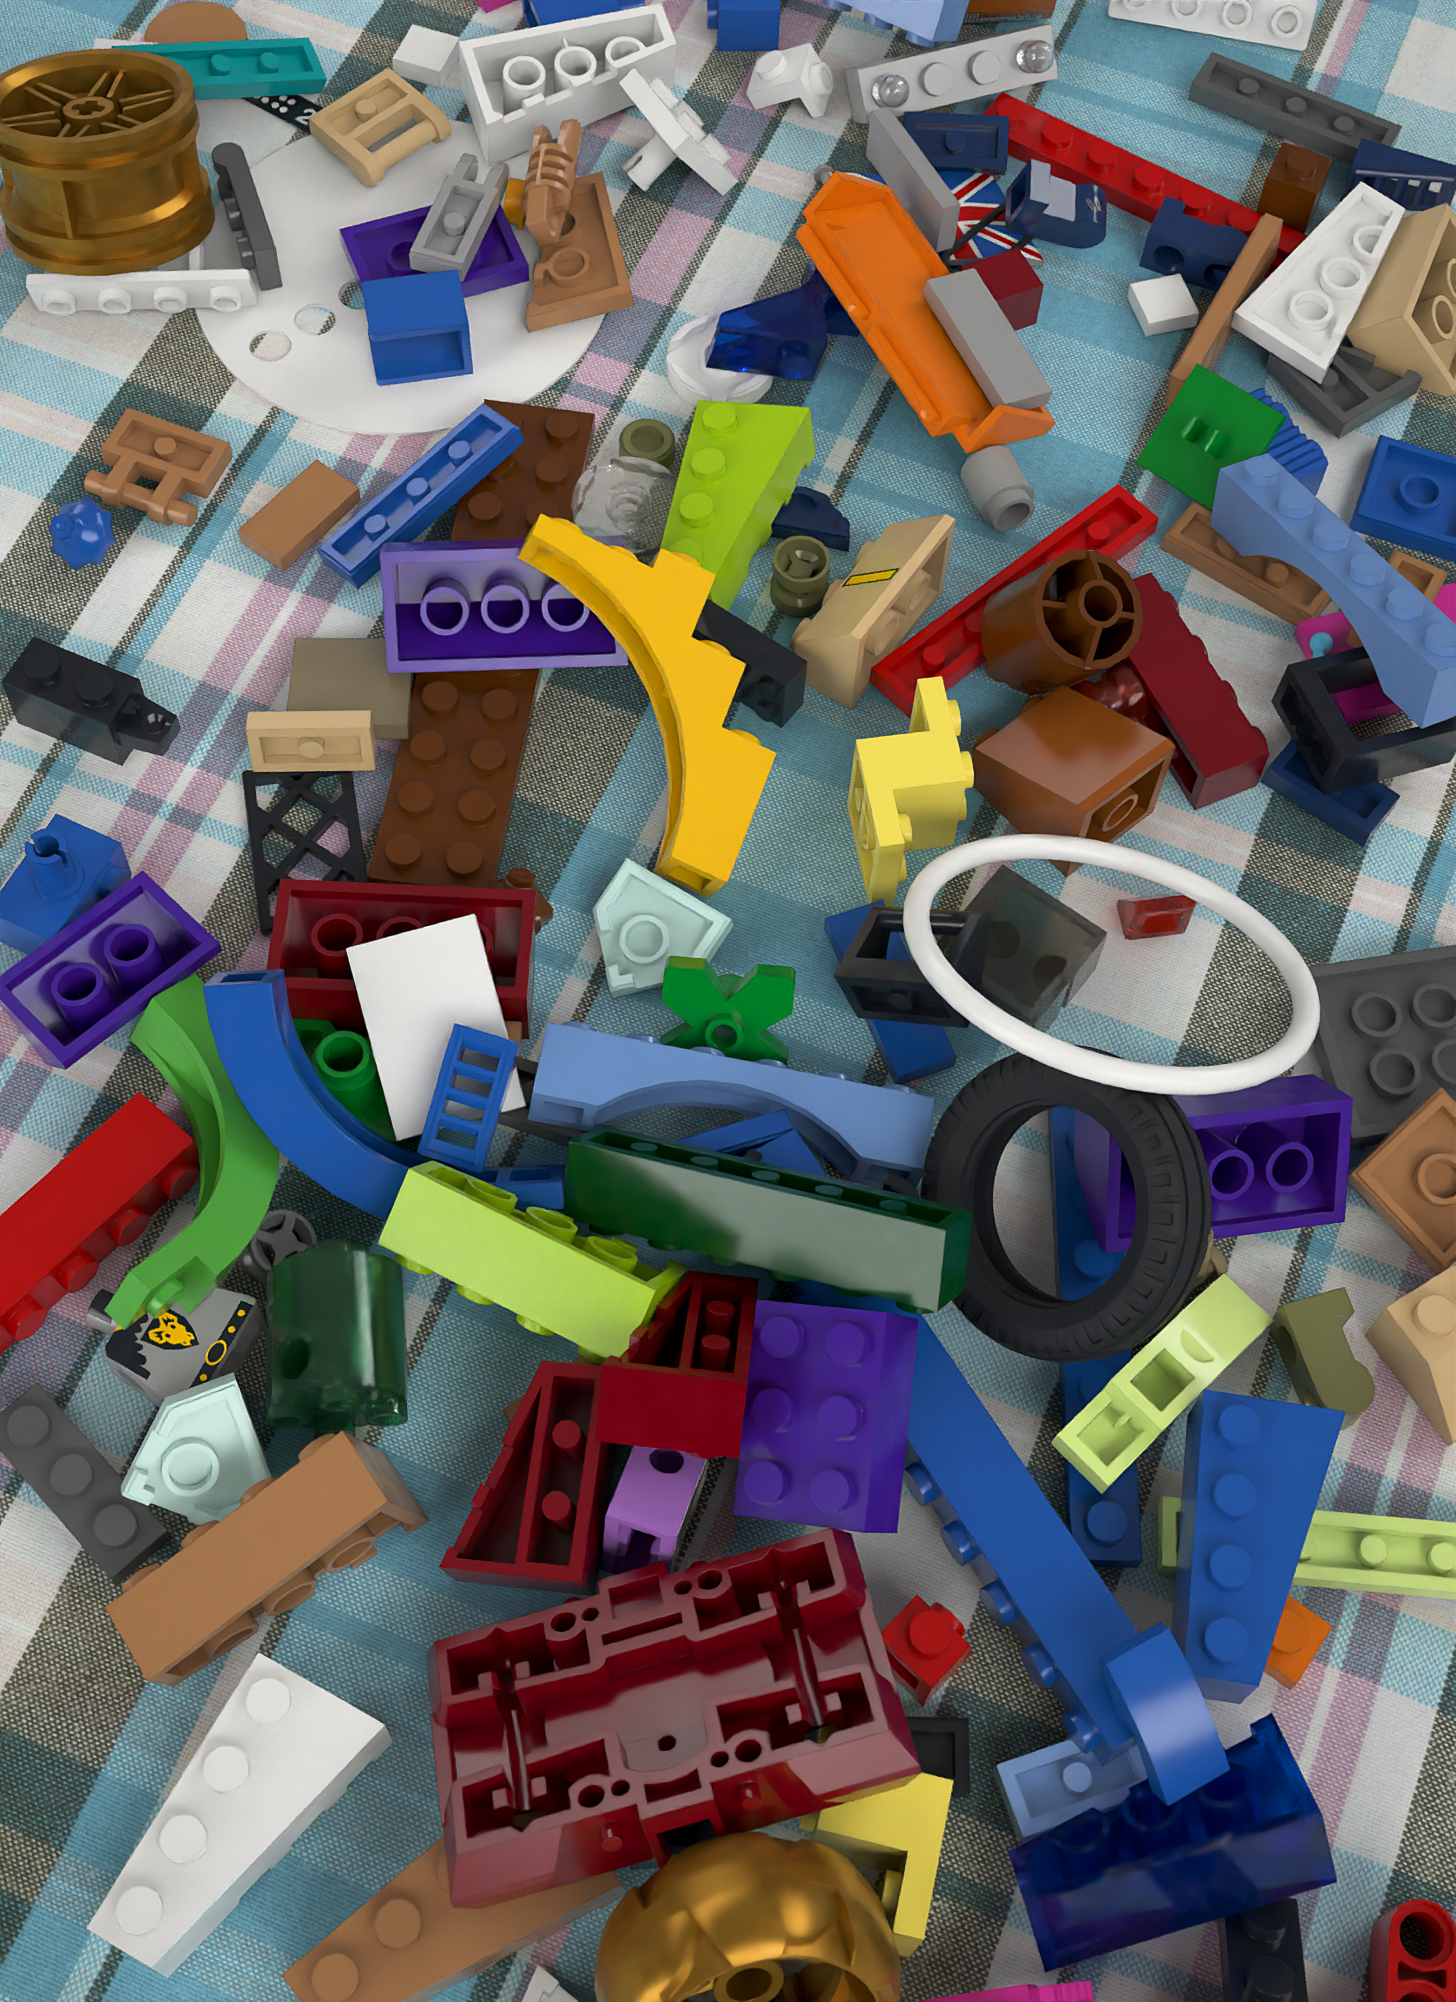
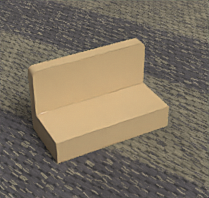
M371 710L258 711L247 713L245 730L254 772L376 771L378 739H375Z

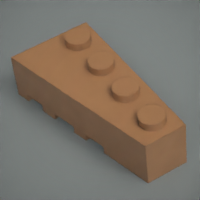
M344 1431L337 1435L334 1433L323 1435L308 1444L298 1456L300 1462L279 1478H266L250 1487L240 1498L241 1506L220 1522L218 1520L209 1521L191 1531L181 1542L183 1549L162 1565L153 1564L147 1566L128 1578L122 1586L124 1593L104 1608L146 1680L172 1686L178 1685L256 1634L259 1625L255 1617L266 1611L268 1616H275L298 1607L315 1595L314 1590L318 1585L315 1578L326 1571L335 1572L348 1565L354 1570L378 1554L373 1546L376 1539L400 1523L407 1534L427 1523L429 1519L387 1454Z

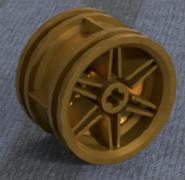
M85 49L40 57L17 65L0 74V165L5 183L0 192V212L2 220L5 222L8 245L18 258L31 266L53 273L75 276H108L136 272L167 263L185 255L200 245L210 234L216 218L207 170L199 163L195 139L200 127L198 110L195 103V90L191 75L180 64L166 57L144 51Z

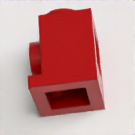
M916 1595L881 1632L894 1679L922 1706L932 1698L972 1654L970 1650L971 1645L962 1638L966 1634L964 1626L951 1611L940 1603L934 1602L930 1607L920 1596Z

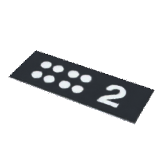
M300 95L241 98L309 135L311 133L308 118L323 109L321 106Z

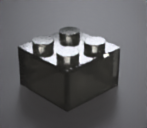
M1002 864L964 909V911L987 912L991 918V931L980 994L1009 1015L1045 1033L1057 1019L1061 1006L1065 1008L1095 971L1108 932ZM943 935L937 942L945 958H947L958 936Z

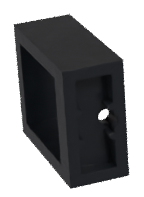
M1364 646L1288 664L1271 700L1324 795L1450 763L1456 753V716L1422 729L1418 726L1357 742L1330 694L1379 682L1373 663Z

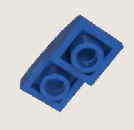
M1160 1622L1098 1657L1117 1717L1133 1731L1151 1790L1167 1806L1230 1770L1206 1702L1182 1651L1166 1625Z

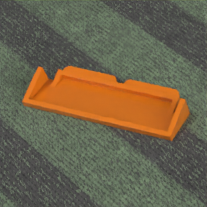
M835 171L802 212L807 222L802 224L797 230L795 237L931 437L934 438L953 433L966 454L994 445H1005L1045 435L1056 422L1044 405L1028 410L998 404L995 409L993 408L922 294L926 280L951 273L890 186Z

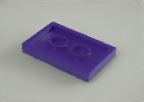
M499 204L463 282H461L464 298L529 281V265L501 204ZM432 205L339 229L342 248L361 293V284L365 281L426 273L411 269L409 254Z

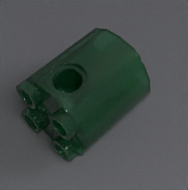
M341 1239L315 1243L273 1265L267 1274L266 1286L267 1425L276 1428H314V1439H317L329 1433L337 1435L341 1431L355 1437L356 1427L368 1425L390 1427L406 1423L408 1421L406 1282L403 1266L390 1257L364 1251L363 1246L357 1242Z

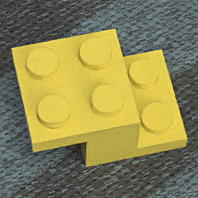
M942 676L917 679L910 727L907 734L858 739L855 743L847 809L868 904L883 899L886 906L894 907L898 883L905 882L907 876L904 852L954 845L958 821L966 820L965 789L972 788L974 784L973 763L969 751L960 752L957 736H960L961 733L960 710L956 699L947 700Z
M831 1724L820 1728L816 1743L826 1742L832 1733L838 1732L837 1725ZM925 1773L919 1774L904 1787L803 1815L800 1817L798 1827L799 1829L811 1831L812 1841L836 1850L852 1864L885 1872L884 1880H880L876 1894L883 1906L898 1954L905 1958H910L924 1940L954 1781Z

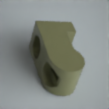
M1345 1287L1282 1304L1272 1318L1274 1321L1269 1325L1301 1404L1346 1411L1340 1430H1344L1355 1423L1369 1407L1375 1394L1373 1377L1364 1365L1355 1360L1342 1329L1355 1312Z

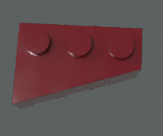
M690 1271L657 1306L656 1319L648 1328L638 1326L630 1334L628 1349L620 1357L610 1355L601 1365L594 1441L682 1451L702 1459H712L719 1456L739 1458L759 1279Z
M541 1361L501 1441L504 1446L485 1484L480 1483L470 1503L473 1508L453 1548L448 1547L439 1565V1568L458 1582L594 1596L596 1594L605 1518L616 1443L594 1441L601 1366Z

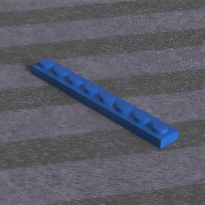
M1062 1105L1048 1109L1055 1284L1057 1298L1074 1301L1091 1294L1106 1283L1122 1263L1125 1251L1104 1253L1099 1249L1074 1166L1075 1109ZM1130 1349L1094 1361L1059 1363L1062 1429L1131 1360ZM1063 1456L1066 1527L1093 1567L1138 1568L1143 1559L1137 1459L1101 1494Z

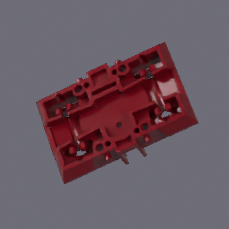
M834 1528L824 1529L709 1563L701 1560L695 1561L688 1569L668 1574L665 1562L663 1561L597 1580L600 1593L598 1595L584 1599L570 1597L564 1601L563 1605L437 1640L426 1655L440 1820L444 1833L450 1902L453 1908L482 1909L655 1859L658 1868L661 1869L672 1858L663 1833L664 1831L710 1818L717 1837L744 1833L904 1787L922 1773L852 1534ZM831 1724L838 1727V1732L832 1733L826 1742L815 1743L811 1740L805 1741L804 1734ZM538 1810H543L546 1815L532 1820L527 1828L518 1825L514 1826L513 1816Z

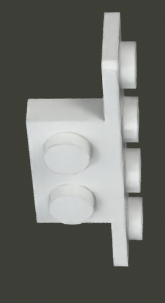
M1110 0L1108 14L1114 18L1303 51L1308 44L1317 0Z
M202 243L185 255L167 263L131 273L108 276H75L60 273L26 275V288L37 309L60 316L71 315L75 311L102 310L110 314H125L131 309H158L167 313H178L186 308L207 307L230 312L236 311L241 307L257 305V292L249 270H204V247Z

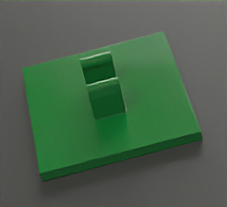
M1196 363L1136 460V463L1212 510L1220 468L1265 454L1288 417Z

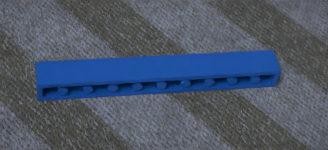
M796 1129L755 1149V1151L762 1154L760 1162L828 1177ZM764 1268V1270L766 1271V1273L768 1274V1276H769L774 1282L779 1281L778 1279H775V1278H773V1277H771V1276L769 1275V1269H765V1268ZM809 1279L798 1282L784 1281L795 1298L791 1303L889 1312L919 1319L904 1462L905 1468L903 1472V1479L908 1490L922 1507L930 1503L944 1527L940 1528V1534L949 1553L960 1566H964L967 1563L970 1564L984 1586L979 1592L987 1611L1000 1627L1009 1624L1023 1645L1024 1649L1020 1651V1657L1028 1674L1042 1690L1050 1686L1066 1712L1061 1715L1062 1722L1078 1749L1084 1754L1092 1751L1102 1767L1136 1746L1137 1742L1133 1731L1117 1717L1098 1657L1137 1636L1139 1633L922 1314L905 1312L896 1306V1301L873 1295L862 1298L841 1296L832 1291L831 1285Z

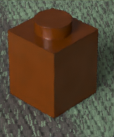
M1283 142L1266 176L1256 212L1262 215L1267 213L1283 219V225L1305 235L1318 208L1333 158Z

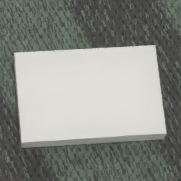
M475 914L346 948L396 1141L417 1137L423 1133L454 1023L509 1039ZM465 1049L462 1062L496 1072L499 1059ZM515 1066L501 1113L527 1106L517 1066ZM457 1075L454 1088L489 1098L492 1087L490 1084ZM450 1100L445 1112L446 1114L469 1121L482 1119L484 1115L482 1110Z

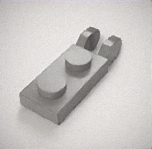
M467 153L462 154L452 175L446 176L410 249L411 269L426 273L458 269L460 281L463 282L507 188L510 175L507 163L494 162L484 183L480 184L474 182L478 173L477 157Z

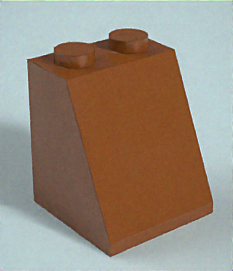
M1062 685L1044 699L1041 696L1032 698L1022 707L1015 720L1001 730L997 727L991 728L977 740L971 752L973 755L974 771L973 787L1021 834L1063 835L1113 843L1153 813L1176 746L1168 738ZM1048 859L1066 878L1085 864Z

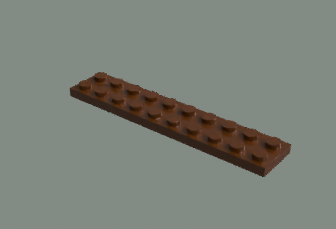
M484 399V404L520 428L525 442L460 499L450 541L524 539L541 513L550 518H562L575 524L595 432V414ZM543 668L417 672L410 703L409 739H401L367 876L368 883L488 888L490 882L498 879Z

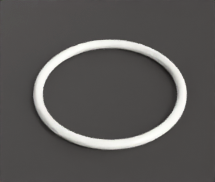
M1017 834L980 839L951 849L930 862L913 881L904 902L903 926L906 941L915 962L937 993L972 1024L996 1040L1041 1063L1078 1077L1120 1088L1158 1094L1208 1095L1233 1092L1257 1086L1293 1067L1308 1051L1318 1030L1320 1001L1311 972L1299 952L1275 925L1252 906L1213 881L1170 861L1145 852L1093 839L1051 834ZM1018 859H1050L1091 864L1157 883L1204 905L1222 916L1245 933L1267 954L1278 968L1291 994L1293 1014L1289 1029L1284 1037L1273 1047L1249 1059L1214 1066L1178 1067L1146 1064L1110 1057L1080 1048L1034 1029L1009 1015L973 989L955 971L939 949L932 933L930 908L933 899L945 883L956 875L985 864Z

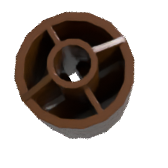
M1091 549L1073 550L1062 554L993 593L987 600L980 627L982 648L986 657L985 669L988 675L994 681L1006 683L1010 688L1029 695L1051 694L1062 685L1068 687L1125 659L1139 640L1144 618L1140 593L1130 574L1110 556Z

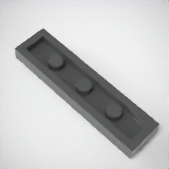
M1211 52L1193 80L1188 100L1351 165L1362 138L1394 147L1402 128L1398 124L1215 52Z

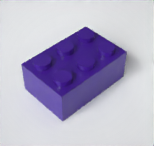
M757 1300L733 1515L862 1533H897L919 1319L889 1312Z

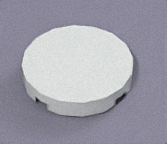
M715 315L701 316L684 324L670 339L666 357L669 384L680 398L694 406H697L698 400L755 403L771 387L776 365L774 359L775 352L773 343L765 332L744 318L730 316L729 321L715 320Z

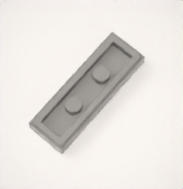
M888 107L871 111L866 149L867 158L885 183L890 186L935 252L953 248L961 204L894 113Z
M972 268L926 280L922 293L993 408L995 409L998 404L1028 410L1048 404L1053 390L976 269Z

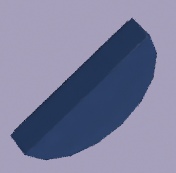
M796 486L788 505L781 506L772 522V534L770 537L785 540L794 536H808L822 542L826 548L849 552L850 523L847 518L842 516L840 511L830 504L831 498L807 487Z

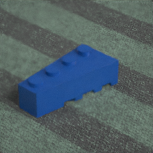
M1204 1389L1187 1415L1172 1635L1182 1651L1204 1699L1241 1704L1260 1685L1346 1411Z

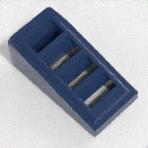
M1362 138L1340 202L1360 182H1363L1409 211L1422 212L1448 203L1450 206L1456 192V165ZM1409 180L1420 181L1419 186L1408 184ZM1431 182L1442 183L1439 193L1428 190Z

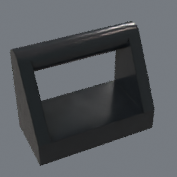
M873 906L834 974L837 983L857 1018L968 1028L970 1021L957 1012L937 993L925 978L916 962L886 960L890 933H905L903 926L904 907ZM930 909V924L933 935L958 936L946 960L973 989L980 993L991 931L990 915L987 912Z

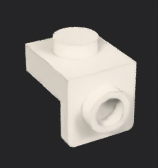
M807 43L783 51H770L757 58L746 95L755 110L800 97L812 118L824 116L829 95L833 90V78L828 65L825 62H821L811 43Z

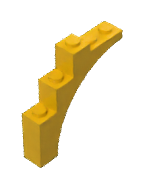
M541 513L527 535L518 558L559 582L597 615L626 651L644 684L663 737L669 783L666 827L653 873L706 898H710L728 882L777 754L761 746L759 739L748 732L738 729L728 730L722 727L746 663L732 657L724 646L708 640L699 641L691 637L716 574L701 568L699 562L687 554L669 552L663 548L658 551L647 566L639 562L637 557L629 550L615 545L607 546L584 535L581 529L574 523L562 518H550Z

